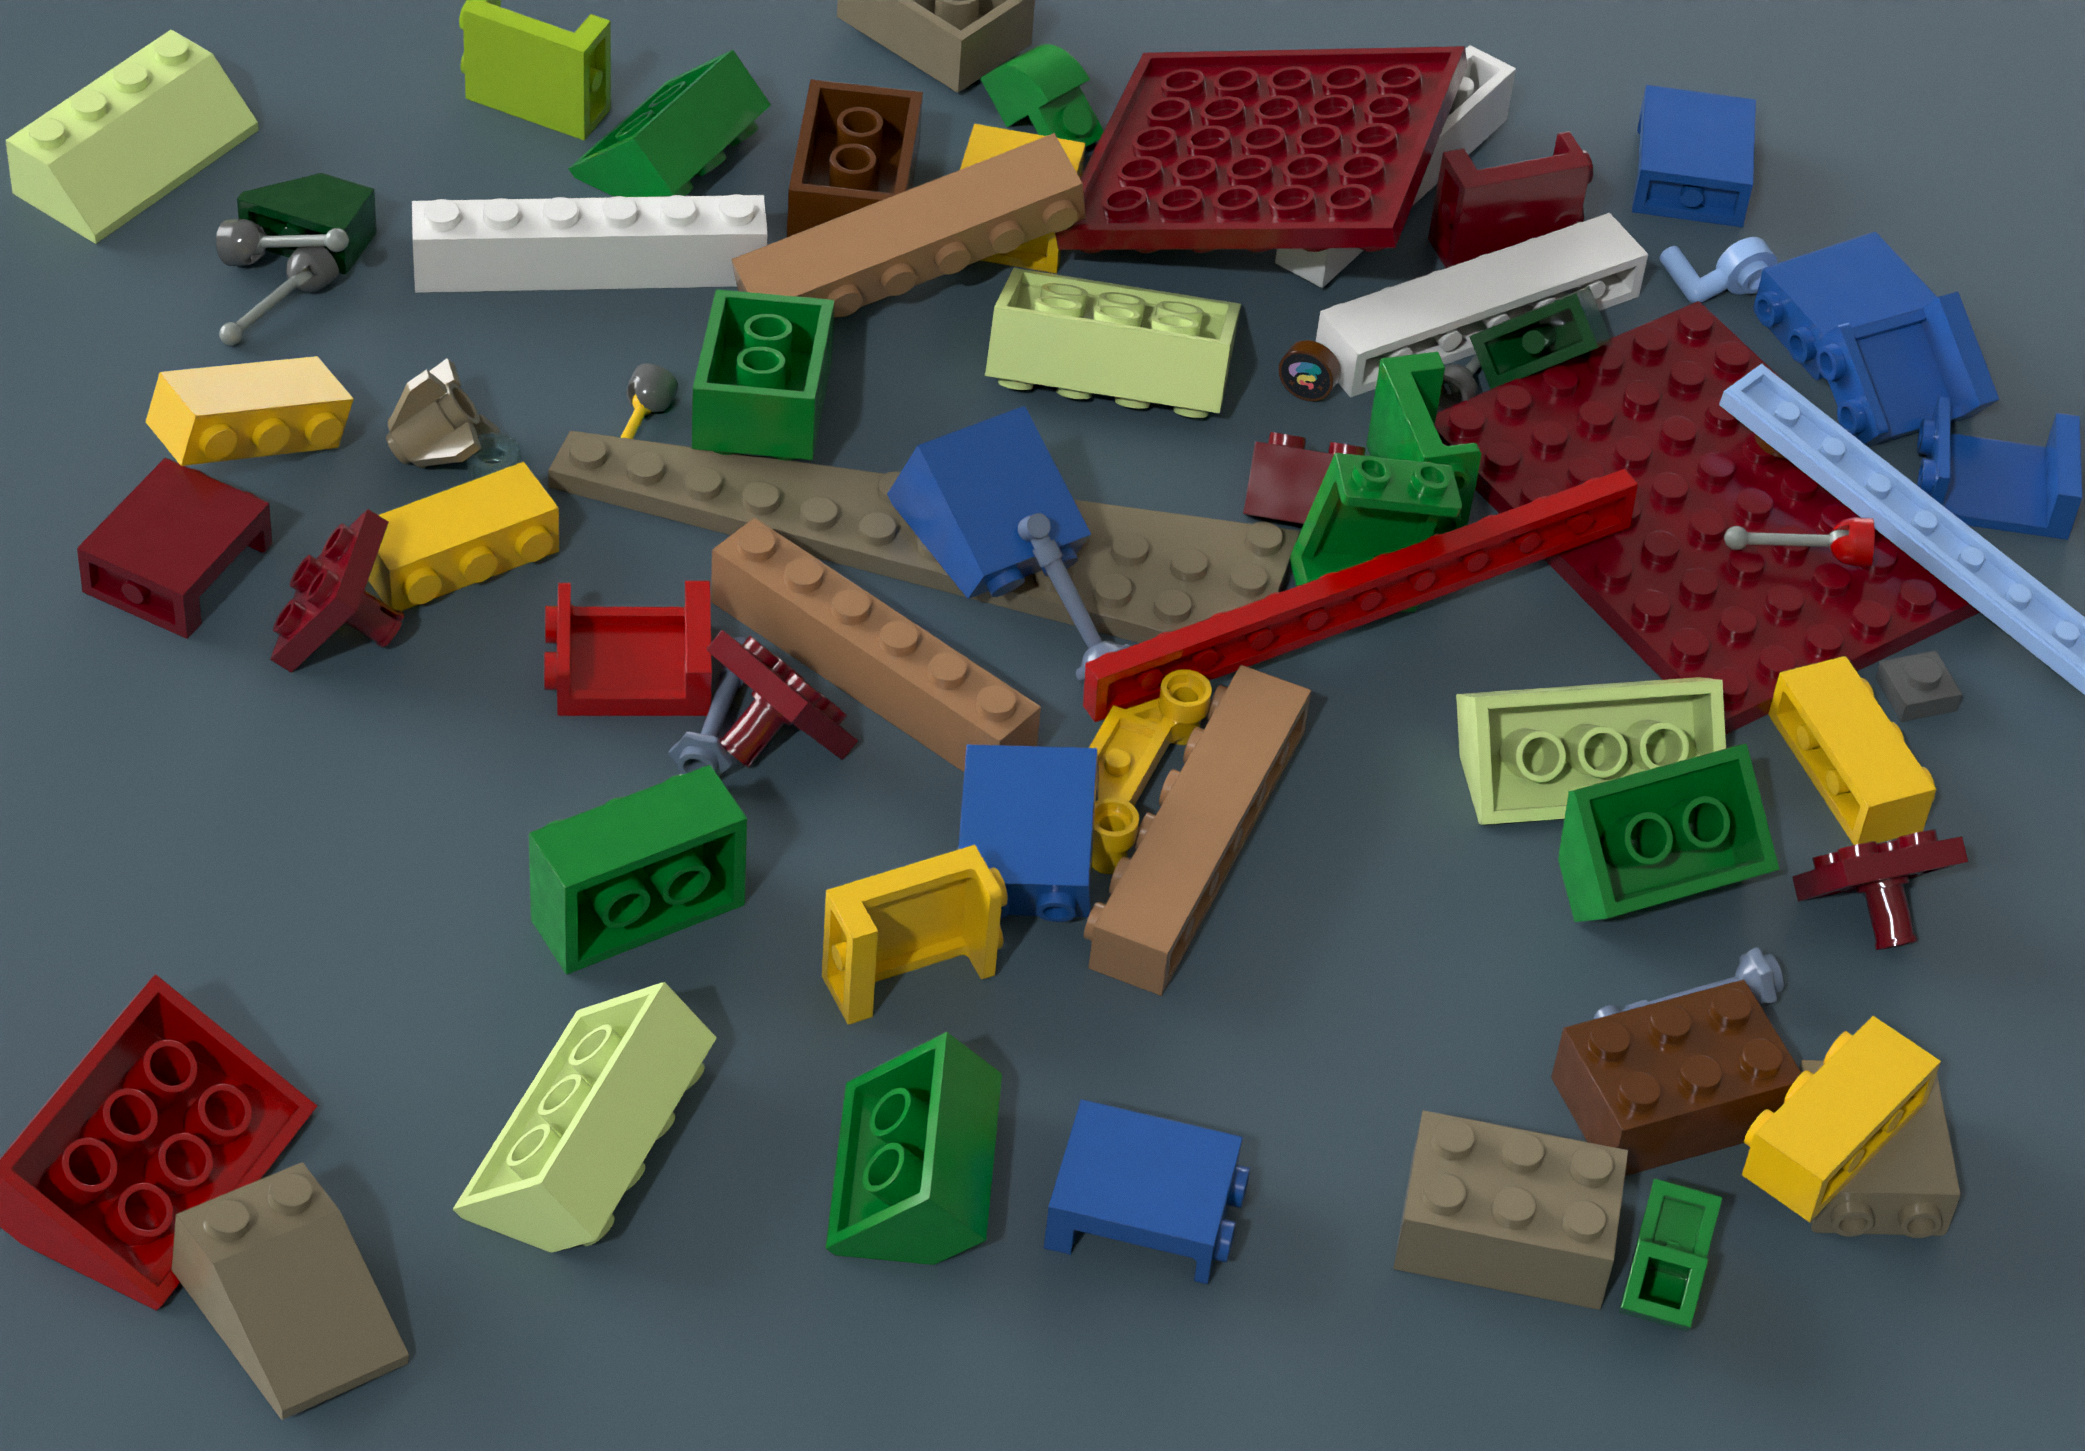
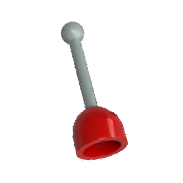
M1854 517L1843 519L1833 528L1829 535L1747 532L1743 527L1733 526L1726 531L1724 536L1725 544L1732 550H1741L1746 545L1829 547L1833 556L1843 564L1871 567L1873 562L1875 540L1873 518Z

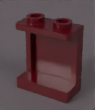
M1570 131L1557 134L1553 156L1477 170L1464 148L1443 152L1428 240L1445 268L1525 242L1531 238L1546 235L1578 222H1584V199L1587 185L1593 179V165L1588 152L1580 148Z
M164 458L78 546L77 554L82 592L188 639L202 624L199 597L247 546L264 553L273 544L270 504L250 492L241 491L213 479L200 470L190 469Z

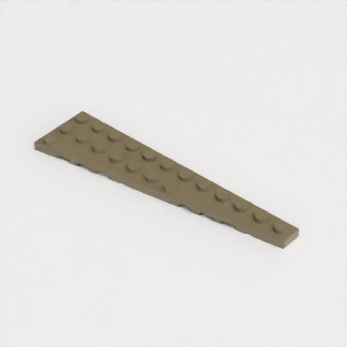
M569 431L548 470L549 488L727 535H732L753 518H756L815 558L966 597L892 505L887 493L899 476L900 472L898 471L884 474L738 453L721 455L713 451L696 450L687 446L578 431ZM1074 500L1091 532V536L1076 554L1078 561L1068 568L1067 571L1097 632L1141 643L1163 632L1178 630L1208 619L1216 613L1228 612L1264 599L1272 593L1281 592L1291 567L1289 557L1300 531L1279 528L1269 522L1248 524ZM1043 571L1024 577L1025 582L1021 586L1002 596L992 597L990 592L987 591L970 598L1076 626L1052 581L1044 575Z

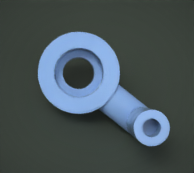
M1748 237L1731 245L1720 256L1716 270L1701 278L1677 246L1665 249L1659 257L1662 265L1691 303L1697 301L1702 303L1727 289L1736 295L1757 293L1763 268L1777 264L1776 256L1766 242L1759 237Z

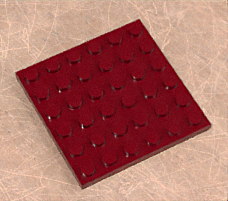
M1465 46L1143 53L1080 178L1083 183L1086 219L1074 223L1066 230L1055 232L1058 250H1081L1085 253H1097L1111 249H1135L1141 253H1151L1160 249H1190L1194 252L1204 253L1215 249H1247L1251 252H1265L1271 249H1303L1308 252H1320L1329 248H1359L1363 251L1375 252L1385 248H1396L1467 69Z

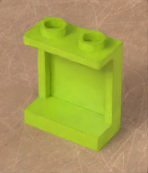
M466 0L459 16V27L463 30L464 52L460 68L461 72L465 74V98L585 141L611 109V21L590 14L575 32H571L502 8L501 0Z

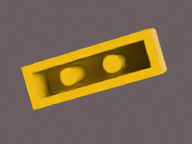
M318 356L164 371L159 373L146 423L181 466L332 449L339 447L354 398Z
M521 462L382 513L379 516L389 523L368 581L384 603L395 610L403 611L474 583L483 582L490 577L524 564L538 561L548 555L559 552V507L525 462Z
M1843 656L1780 672L1768 716L1853 845L1871 841L1881 843L1900 836L1922 832L1932 802L1935 799L1936 788L1930 772L1925 767L1920 766L1905 744L1900 728L1896 723L1888 719L1874 698L1869 682L1859 676L1848 658Z
M1872 1016L1854 1035L1847 1031L1843 1032L1828 1050L1823 1062L1824 1065L1815 1074L1809 1070L1801 1073L1788 1090L1784 1104L1775 1113L1769 1109L1764 1110L1753 1122L1744 1139V1143L1750 1149L1742 1176L1799 1216L1811 1222L1927 1103L1941 1061L1875 1016Z

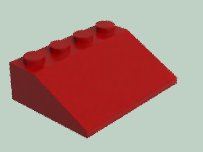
M155 974L0 1157V1228L20 1244L157 1311L180 1283L172 1272L176 1214L260 1180L316 1109L317 1105Z

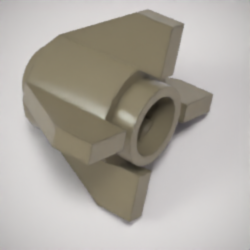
M448 358L430 371L426 369L407 382L391 417L388 418L387 424L390 433L386 435V441L393 454L403 464L408 465L412 462L415 466L424 469L430 465L463 462L501 437L499 428L484 415L478 414L472 400L459 387L461 382L455 364Z

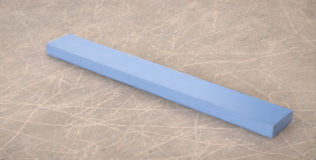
M1760 364L1723 392L1719 403L1722 408L1861 518H1873L1874 528L2085 695V617L1763 364Z

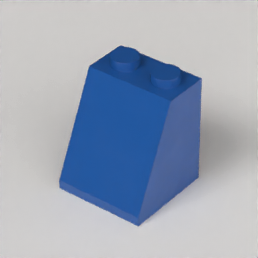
M1025 406L917 445L887 493L894 508L967 599L987 591L990 592L992 597L1002 596L1021 586L1025 582L1024 577L1039 571H1043L1044 575L1049 577L1044 566L1040 567L1032 552L1034 549L1032 543L1023 540L1018 533V524L1023 518L1035 513H1041L1049 519L1051 527L1048 535L1051 540L1055 539L1063 555L1061 560L1066 569L1078 561L1076 554L1091 536V532Z

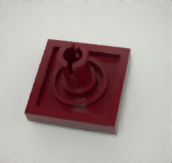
M367 509L349 527L343 523L340 524L332 532L322 553L317 558L312 555L304 558L290 581V587L296 590L294 597L282 609L273 626V631L279 637L271 655V661L292 673L344 623L369 637L380 647H385L392 641L402 625L401 621L404 619V613L400 610H395L365 591L389 523L387 520Z
M721 630L706 650L754 690L751 693L755 698L754 701L725 736L719 739L723 748L748 768L751 767L754 759L784 723L788 726L794 724L841 760L846 757L858 742L854 736L840 725L848 715L822 693L817 692L805 682V679L778 656L771 653L752 636H749L741 644L724 630Z
M1936 829L1900 836L1897 837V840L1881 844L1871 841L1837 849L1838 852L1813 857L1814 869L1792 876L1798 902L1857 890L1858 894L1865 893L1876 941L1875 948L1876 950L1918 941L1917 935L1914 933L1903 885L1910 883L1909 879L1966 863L1968 858L1962 836L1938 841Z

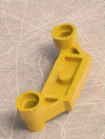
M1176 670L1167 674L1162 680L1159 698L1128 709L1113 705L1090 744L1089 748H1097L1099 767V797L1095 802L1092 868L1103 874H1113L1120 859L1123 856L1128 858L1129 849L1135 844L1137 839L1139 814L1134 807L1169 744L1187 745L1194 728L1200 727L1201 720L1208 714L1212 687L1204 675L1193 670Z

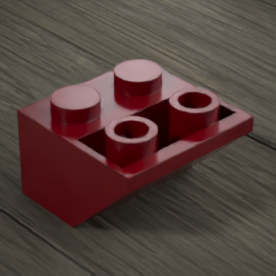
M1270 432L1268 443L1255 441L1243 514L1304 524L1334 454L1343 453L1365 456L1366 448L1330 442L1328 453L1306 450V438Z

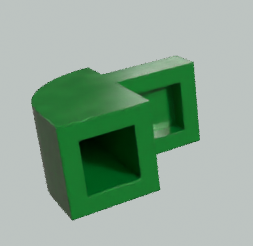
M1051 44L1039 45L980 78L1006 127L1029 116L1039 135L1048 136L1055 133L1057 138L1083 142L1085 147L1100 140L1104 132L1080 88L1082 84L1090 80L1089 76L1072 55L1058 46Z
M1654 1178L1629 1267L1619 1313L1686 1332L1689 1331L1708 1263L1707 1255L1722 1197Z

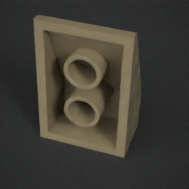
M303 1162L176 1214L172 1272L281 1420L408 1364L409 1353L340 1210Z

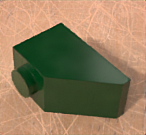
M324 173L243 191L237 198L238 218L251 220L255 224L260 225L267 236L327 234L328 231L334 228L344 230L349 237V243L343 251L334 252L327 246H323L336 261L339 273L347 275L377 233L374 188ZM298 247L267 248L266 251L290 258Z
M1590 286L1469 336L1490 389L1517 378H1524L1599 348L1611 340Z

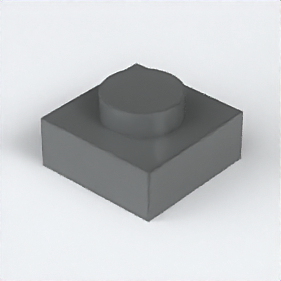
M1937 651L1880 661L1876 680L1901 722L1958 710L1962 693Z

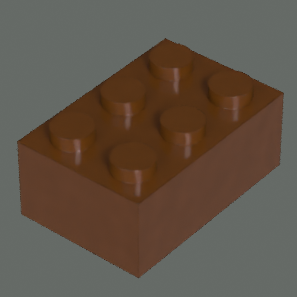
M810 79L788 189L787 237L913 188L920 147L923 92Z
M1743 979L1563 1027L1551 1079L1587 1142L1628 1150L1625 1176L1743 1144L1749 1128L1764 1110L1769 1109L1775 1113L1784 1104L1788 1090L1801 1074V1071Z

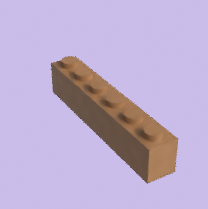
M1055 133L733 258L731 261L737 289L741 292L834 300V318L845 317L854 313L860 307L888 296L904 294L916 285L944 274L957 273L969 264L997 253L1010 252L1025 242L1050 232L1066 230L1074 223L1086 219L1083 183Z
M753 518L712 549L711 602L961 771L964 772L967 744L1037 746L1041 706L761 521Z
M1240 665L1228 687L1222 685L1217 687L1207 714L1209 722L1205 729L1195 727L1192 731L1184 752L1183 762L1185 764L1181 772L1174 769L1169 772L1159 798V805L1161 807L1157 814L1148 812L1144 816L1137 832V839L1134 844V848L1137 850L1132 859L1123 856L1118 862L1110 883V898L1106 904L1099 901L1096 902L1090 912L1084 930V939L1092 941L1088 969L1157 995H1163L1305 732L1311 696L1310 689Z

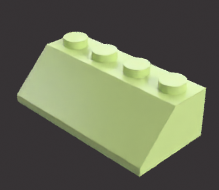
M169 30L6 139L12 193L97 244L258 131V121L213 53L177 32Z
M1696 677L1456 694L1459 755L1478 822L1481 825L1564 819L1569 791L1726 749L1723 681L1720 679Z
M665 982L577 1010L453 1210L464 1220L551 1253L582 1244L589 1246L596 1243L612 1227L615 1216L612 1213L625 1191L630 1189L645 1171L643 1161L653 1144L672 1126L675 1120L673 1111L684 1092L694 1085L703 1074L705 1066L702 1062L717 1037Z

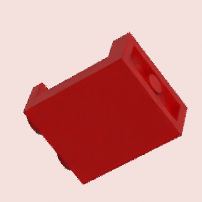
M685 581L684 607L573 606L571 604V583H558V606H545V644H557V652H544V690H557V716L708 715L711 706L712 682L711 654L706 650L711 644L710 581Z

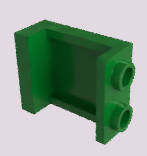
M1438 351L1381 358L1366 443L1370 456L1451 465L1461 498L1462 508L1457 517L1441 516L1432 536L1467 526L1482 453L1477 443L1446 446L1438 435L1435 421L1445 366Z
M1335 453L1289 557L1296 587L1317 580L1325 574L1336 573L1367 562L1380 554L1392 553L1425 541L1432 536L1441 516L1457 517L1462 508V502L1452 466L1432 462ZM1418 605L1402 610V612L1415 613Z

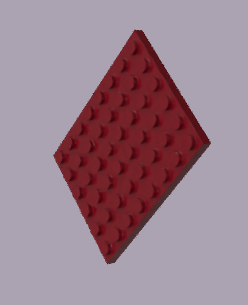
M1700 301L1610 338L1609 342L1599 348L1524 378L1514 379L1472 397L1468 401L1465 400L1437 412L1435 428L1444 445L1478 444L1482 456L1475 490L1499 514L1531 503L1539 497L1550 496L1581 485L1589 479L1600 478L1622 469L1627 470L1638 483L1630 527L1544 558V560L1662 680L1696 677L1722 680L1725 735L1768 715L1780 672L1846 656L1855 670L1859 671L1980 613L1876 529L1871 567L1843 564L1833 556L1829 547L1746 545L1741 550H1732L1725 544V533L1733 526L1743 527L1747 532L1829 535L1833 528L1843 519L1861 517L1788 459L1775 457L1765 452L1757 444L1754 432L1719 405L1723 392L1760 364H1763L1774 374L1776 373Z

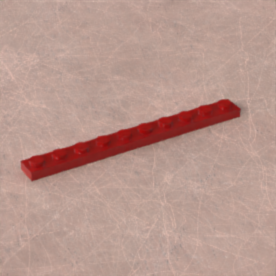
M1626 469L1600 478H1592L1581 485L1550 496L1539 497L1531 503L1497 515L1486 516L1478 522L1456 530L1433 535L1425 541L1392 553L1380 554L1367 562L1336 573L1325 574L1317 580L1283 592L1272 593L1264 599L1228 612L1216 613L1208 619L1178 630L1163 632L1139 644L1119 651L1105 653L1099 658L1085 663L1083 707L1093 721L1098 722L1106 719L1113 705L1128 709L1159 698L1162 680L1173 671L1182 669L1193 670L1204 675L1210 681L1237 671L1240 665L1248 667L1627 529L1631 525L1638 483Z

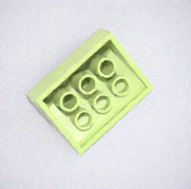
M1013 268L994 307L985 376L999 378L998 383L1001 386L1011 389L1029 390L1033 388L1034 384L1057 387L1056 392L1068 398L1089 399L1092 393L1114 396L1117 404L1129 408L1150 407V402L1174 406L1173 411L1182 416L1204 418L1208 416L1209 412L1220 413L1241 304Z

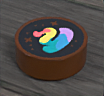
M1311 340L1299 341L1292 345L1281 359L1278 369L1279 377L1284 387L1291 394L1305 401H1319L1327 397L1338 383L1341 375L1340 364L1334 353L1323 344Z

